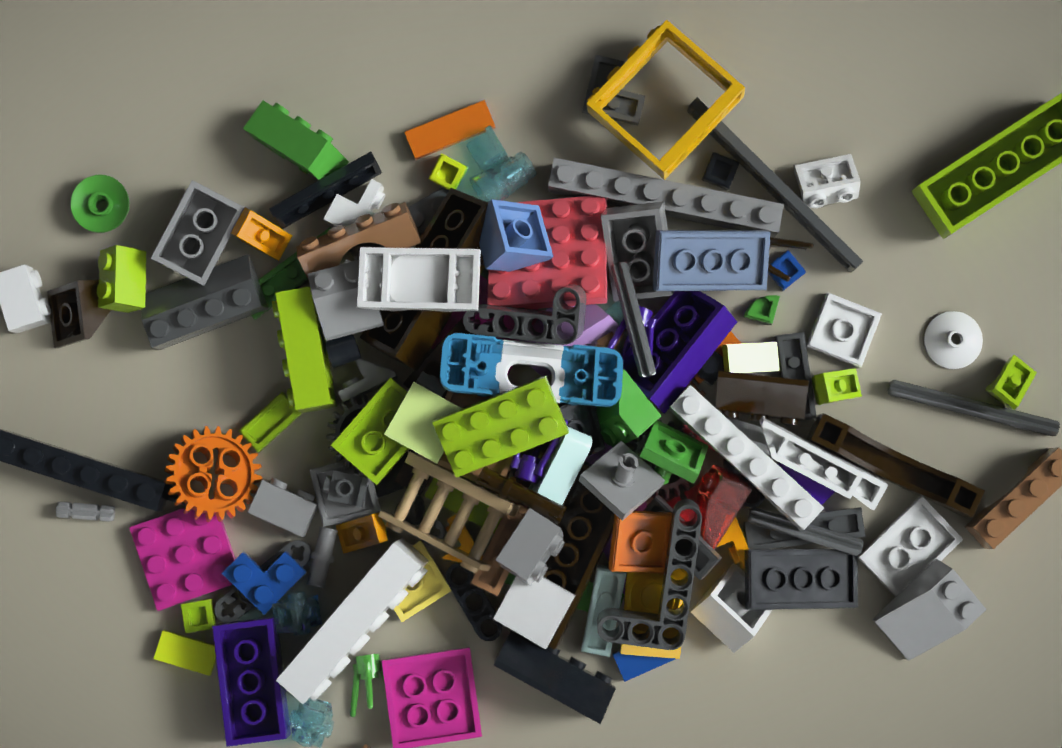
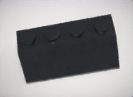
M510 630L494 660V666L601 724L616 690L615 686L611 684L613 679L598 670L594 675L585 670L587 664L571 656L567 660L558 655L561 651L560 649L556 648L554 650L550 647L544 649L515 631Z

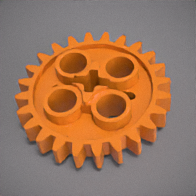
M205 426L202 435L194 429L191 433L192 440L184 435L181 438L183 446L175 444L172 449L176 454H169L167 460L173 463V465H167L164 471L172 474V476L167 477L164 482L174 485L169 490L168 495L177 494L179 496L174 503L175 505L183 502L186 504L183 513L186 514L191 509L195 510L194 519L196 520L202 513L205 514L206 522H210L215 514L219 522L223 521L225 513L232 519L236 516L235 508L243 512L246 509L243 501L251 504L254 498L249 493L256 494L259 488L253 483L260 482L262 476L254 474V472L258 471L262 466L252 462L258 456V453L249 454L247 452L252 445L251 443L244 446L240 444L243 435H239L236 439L231 438L232 429H229L225 435L221 434L220 426H217L214 433H211L208 426ZM213 449H217L218 458L216 460L215 474L219 476L213 483L214 499H209L212 474L208 472L213 466ZM193 453H203L207 458V463H197L193 458ZM223 456H232L236 461V466H226L223 462ZM200 481L204 486V492H194L190 487V482ZM220 485H230L234 494L232 496H225L220 491Z

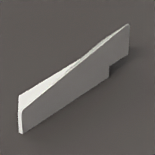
M761 417L759 422L762 426L771 458L849 499L854 496L867 507L875 510L888 487V484L883 479Z

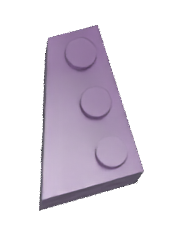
M586 305L583 334L574 342L563 346H595L598 344L597 341L611 331L615 333L619 325L598 305ZM552 307V308H547L546 311H551V312H552V311H553V307ZM538 319L532 326L536 332L543 333L544 324ZM563 322L561 326L562 332L566 336H573L574 329L572 325L568 322ZM519 340V341H523V342L552 344V343H544V342H536V341ZM529 365L542 377L545 375L547 377L551 374L550 370L545 367Z

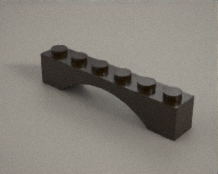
M825 413L817 415L806 438L811 443L918 496H923L925 499L962 517L973 518L985 490L958 477L901 454Z

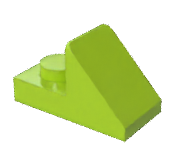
M1013 355L1007 360L999 376L985 388V391L1006 408L1015 410L1022 401L1037 372L1016 355Z
M856 368L821 373L812 377L816 403L818 405L862 397Z

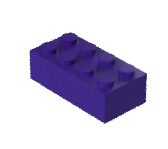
M674 291L672 296L654 316L653 319L657 321L654 327L652 358L656 374L646 378L639 376L632 347L622 357L623 370L625 369L653 406L664 414L737 323L736 319L723 304L701 291Z
M277 616L220 623L212 626L226 747L287 739L291 735L286 689L276 681L284 671Z

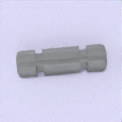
M58 502L56 516L58 518H70L72 516V519L83 520L100 519V521L110 522L114 521L115 507L109 505H101L99 507L97 504L73 503L72 505L71 502Z

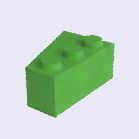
M262 100L243 128L256 141L284 160L287 159L298 166L299 170L305 174L309 173L314 176L318 181L349 163L331 144L332 137L320 129L315 133L310 129L311 125L299 116H296L295 119L288 116L290 112L276 102L272 106Z

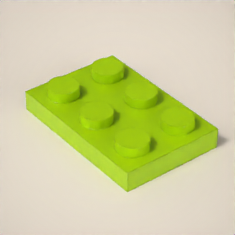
M389 378L331 444L336 451L376 485L379 484L409 449L384 435L408 393L392 378Z

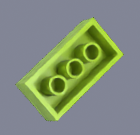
M310 286L275 292L276 301H272V308L275 319L278 318L281 323V330H277V337L280 348L283 347L286 352L287 359H282V366L285 377H289L292 388L287 389L290 406H294L295 410L301 413L337 407L329 356L325 347L326 342Z

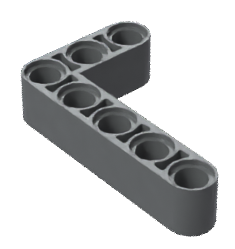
M680 500L673 509L658 614L606 608L599 613L597 618L598 634L604 641L664 650L678 649L684 643L702 524V514L698 505L693 500ZM685 509H691L695 511V517L691 521L685 522L679 519L680 513ZM680 539H688L691 542V546L685 551H679L675 548L676 542ZM678 568L687 571L686 576L681 580L673 579L671 573ZM672 598H678L683 601L678 609L668 608L666 606L667 602ZM612 619L617 621L619 625L614 630H606L602 626L603 623ZM643 623L649 628L644 634H636L632 630L633 627ZM673 627L678 630V634L673 638H666L662 635L663 631Z

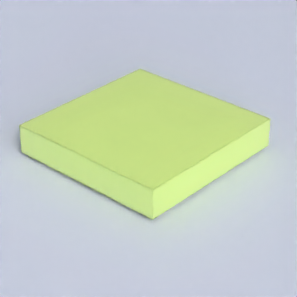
M413 382L384 435L438 464L445 451L432 422L462 408Z

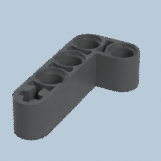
M570 284L558 290L553 299L552 312L479 304L477 311H467L464 314L463 324L466 330L477 335L567 345L577 340L583 334L586 293L582 287L576 284ZM566 292H571L575 295L576 305L574 307L568 306L565 303L564 295ZM479 314L482 319L494 318L493 321H486L480 324V320L476 319L475 315ZM505 315L513 318L515 323L514 329L511 330L505 327L503 322ZM536 318L543 322V333H538L534 330L532 326L533 319ZM563 322H568L572 325L574 329L573 336H566L562 332L561 326Z

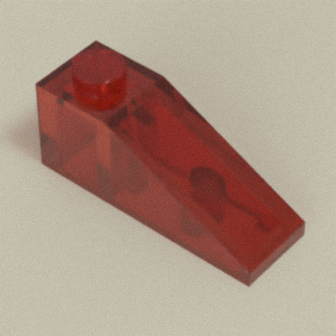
M715 464L702 477L697 496V505L702 514L700 536L714 550L752 491L743 477Z

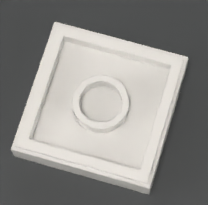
M827 292L806 347L861 368L882 313Z
M516 577L493 619L546 649L576 595L544 577L539 583L534 581L531 586Z

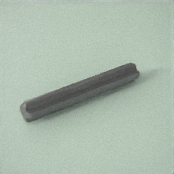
M618 262L611 266L638 374L642 378L650 377L656 374V369L629 266L626 262Z
M756 507L752 508L749 512L748 522L750 524L855 556L862 552L864 544L862 539L809 524L805 530L800 531L785 516Z

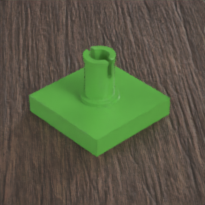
M657 420L649 431L639 457L657 465L654 470L665 479L664 485L669 482L672 473L694 484L699 476L709 446Z

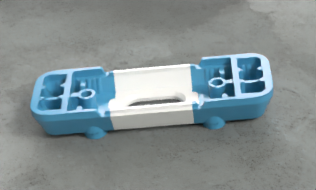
M453 333L447 336L443 342L440 382L446 390L451 392L476 394L480 397L498 395L518 387L509 382L507 373L511 366L521 364L541 366L550 370L552 374L550 387L556 401L559 403H567L571 406L579 404L610 407L616 404L621 397L623 359L619 352L611 348L585 345L563 346L496 339L494 336Z

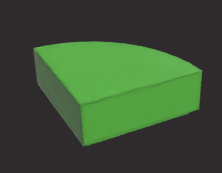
M768 295L755 300L747 308L743 317L772 325L780 296Z

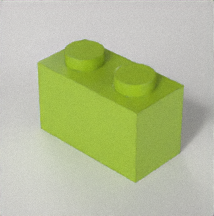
M120 245L100 250L98 258V308L126 313L145 308L147 251Z

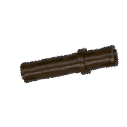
M486 466L480 472L476 482L478 485L499 494L500 498L514 501L527 509L531 508L556 524L560 523L564 516L563 512L567 508L517 483L515 478L511 476L507 478Z

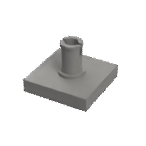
M620 441L580 475L579 482L623 521L663 486L665 479L626 444Z

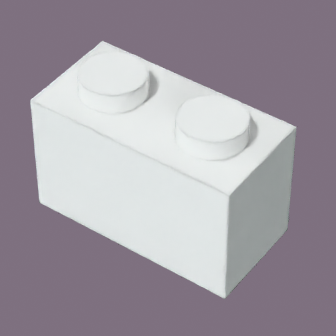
M25 264L0 272V306L8 331L16 334L50 323L48 315L51 314V309L45 297L42 298L39 287H42L41 277L37 270H33L32 267Z

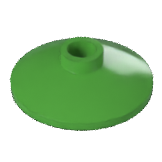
M93 175L82 180L76 186L71 196L70 205L73 217L79 225L91 232L105 233L114 230L122 224L128 214L130 202L125 187L118 180L107 175ZM101 201L107 202L105 210L98 209V204Z

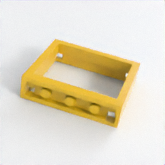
M668 20L661 26L658 25L655 29H651L647 35L648 39L641 47L637 45L630 51L627 56L628 60L621 68L617 66L609 73L608 81L601 88L596 87L586 103L588 113L663 180L682 163L742 100L745 94V87ZM669 42L725 92L674 146L658 160L602 109Z

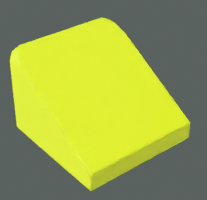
M441 153L428 179L448 190L450 188L457 189L468 167Z

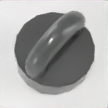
M416 495L405 518V521L413 525H419L424 517L425 504L421 496Z

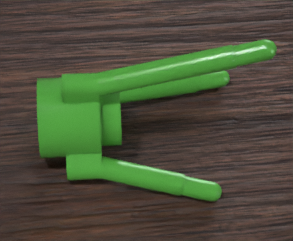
M379 654L356 656V664H353L351 717L356 716L360 675L361 680H365L367 707L369 709L373 708L371 679L379 678L378 672H380L384 682L382 661H380Z

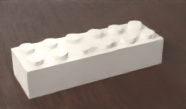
M404 538L394 542L276 681L302 704L310 698L315 701L332 684L328 678L331 676L334 679L350 663L351 660L347 656L349 654L354 656L369 641L370 637L366 634L369 631L374 633L390 616L386 613L388 608L393 610L409 594L405 590L408 585L413 587L428 572L424 566L429 560Z

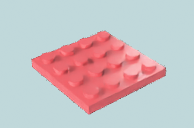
M582 196L516 202L538 205L540 207L554 257L548 261L511 272L488 270L487 305L525 309L552 308L556 292L570 284L579 285L584 289L586 305L607 303V254L601 214L607 208V200L603 197ZM566 292L564 295L565 303L568 306H575V295L571 292Z

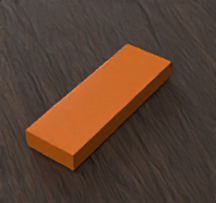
M483 100L404 133L415 160H418L493 130L496 126L487 104Z

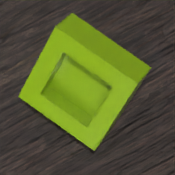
M212 599L181 604L185 634L213 629L212 626L216 625Z

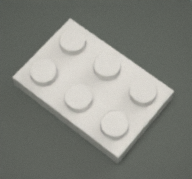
M920 496L861 552L858 558L896 597L936 559L942 561L963 538L923 496Z

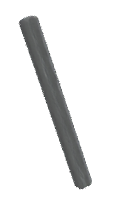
M898 380L890 381L888 386V394L890 396L1048 436H1057L1059 432L1060 422Z

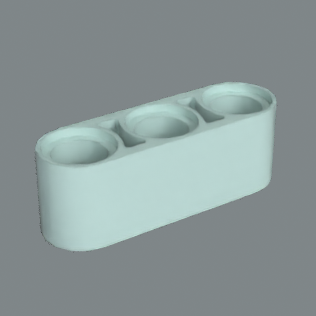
M568 427L569 433L561 436L545 465L542 477L538 476L536 484L530 483L528 487L561 505L564 503L592 446L591 436Z

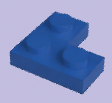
M243 551L225 569L222 575L265 615L307 571L287 551L266 571Z

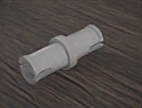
M319 527L315 552H311L310 556L313 560L307 585L325 588L330 562L333 563L334 561L332 553L338 530Z

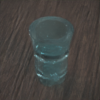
M519 152L515 156H510L501 163L469 179L474 191L481 200L489 202L491 199L504 201L519 188L526 185L528 180L535 177L537 173L527 155Z

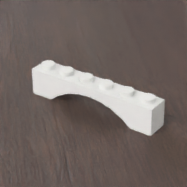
M691 385L670 406L669 410L680 421L734 466L800 531L805 530L824 509L815 498Z

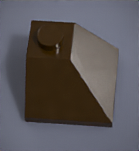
M77 280L47 291L48 303L51 309L50 319L54 348H62L90 339L111 311L98 308L99 297L97 296V287L99 280Z

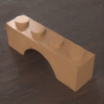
M406 202L401 204L392 203L385 206L381 212L372 216L371 214H365L358 217L350 225L333 227L323 236L306 238L297 246V258L308 278V273L340 265L344 254L358 244L377 243L386 248H409L421 243Z
M1059 447L1048 448L1028 467L1026 474L1011 490L991 505L985 507L965 526L968 532L984 549H995L1062 486V450Z

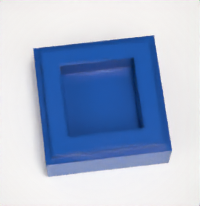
M789 250L770 265L788 275L790 281H785L768 271V274L782 291L806 273Z

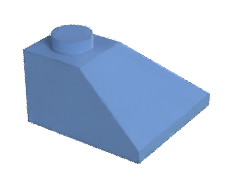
M494 199L488 202L479 241L486 269L511 272L548 261L554 257L538 205Z

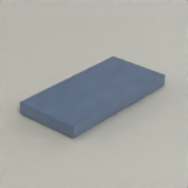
M656 230L653 290H767L771 232L767 230Z

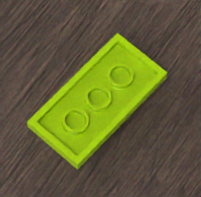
M546 375L435 419L432 422L456 478L569 433Z

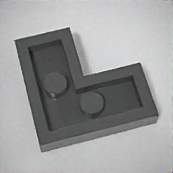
M599 55L595 56L582 113L589 114L586 103L588 102L587 99L593 94L592 91L596 87L601 88L608 81L609 73L617 66L621 68L624 61ZM621 90L602 110L615 121L638 126L645 95Z

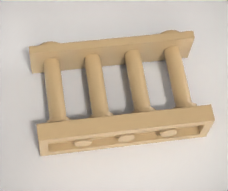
M409 452L405 463L414 467L411 481L395 513L380 511L378 517L387 521L386 527L398 533H402L405 530L462 560L460 566L471 572L477 573L478 569L489 571L491 565L480 560L499 519L504 518L505 514L515 517L520 506L507 499L500 498V495L462 476L456 478L453 471L431 462L416 453ZM429 476L438 479L436 485L439 487L418 528L405 521V518L424 479L428 480ZM454 488L463 492L461 498L464 500L443 541L430 534V531L449 492H453ZM481 501L489 505L487 509L489 514L468 554L454 546L474 505H478Z

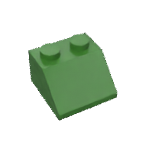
M625 369L622 376V393L618 402L610 407L596 406L602 438L612 448L620 441L626 444L638 438L661 417V414Z

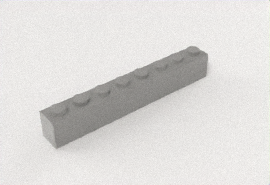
M554 158L548 184V192L569 197H603L607 200V204L619 207L664 201L665 213L668 217L732 230H767L771 232L770 237L772 238L779 233L784 208L782 203Z

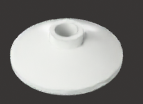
M949 311L936 316L928 324L924 334V346L928 356L937 365L947 369H959L968 366L978 357L982 348L983 339L978 324L974 319L962 312ZM953 334H957L960 337L958 345L954 344L951 340Z

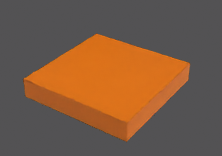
M633 511L623 521L614 514L608 569L612 572L664 573L672 513Z

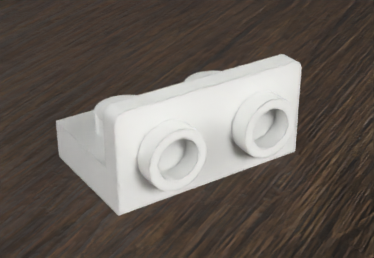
M851 154L794 165V174L801 192V200L809 208H820L824 205L838 202L846 203L859 197L861 181Z

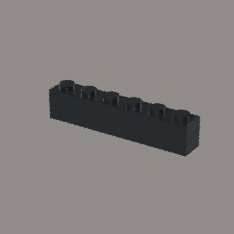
M0 429L1 462L150 510L164 511L167 502L164 497L169 492V484H166L164 480Z

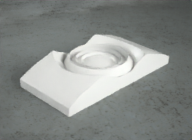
M360 247L357 307L388 311H477L479 304L481 250Z

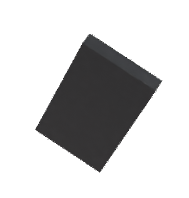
M745 549L746 610L858 608V555L855 556L836 549Z

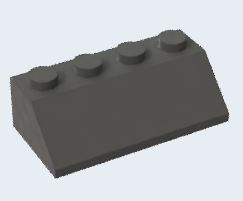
M247 254L214 267L205 286L191 279L184 278L146 293L145 308L141 309V317L151 348L162 350L247 318L253 314L268 310L269 307L251 257Z

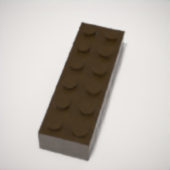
M450 188L420 238L421 243L417 244L414 248L480 249L479 241L488 202ZM481 253V257H480V266L482 265V263H483V261H484V260H483L482 253ZM380 310L384 326L363 331L360 339L381 353L418 371L453 312Z
M584 461L562 504L567 507L566 511L563 512V518L559 524L551 521L561 528L564 535L562 538L565 543L557 556L551 555L545 563L548 569L543 577L576 595L548 647L554 650L563 639L613 531L614 513L579 482L580 475L592 465Z

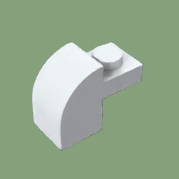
M371 179L358 204L336 194L323 220L332 227L339 225L345 227L354 223L362 215L371 214L372 216L376 214L372 212L373 209L378 210L385 198V194L382 193L384 190L383 185Z

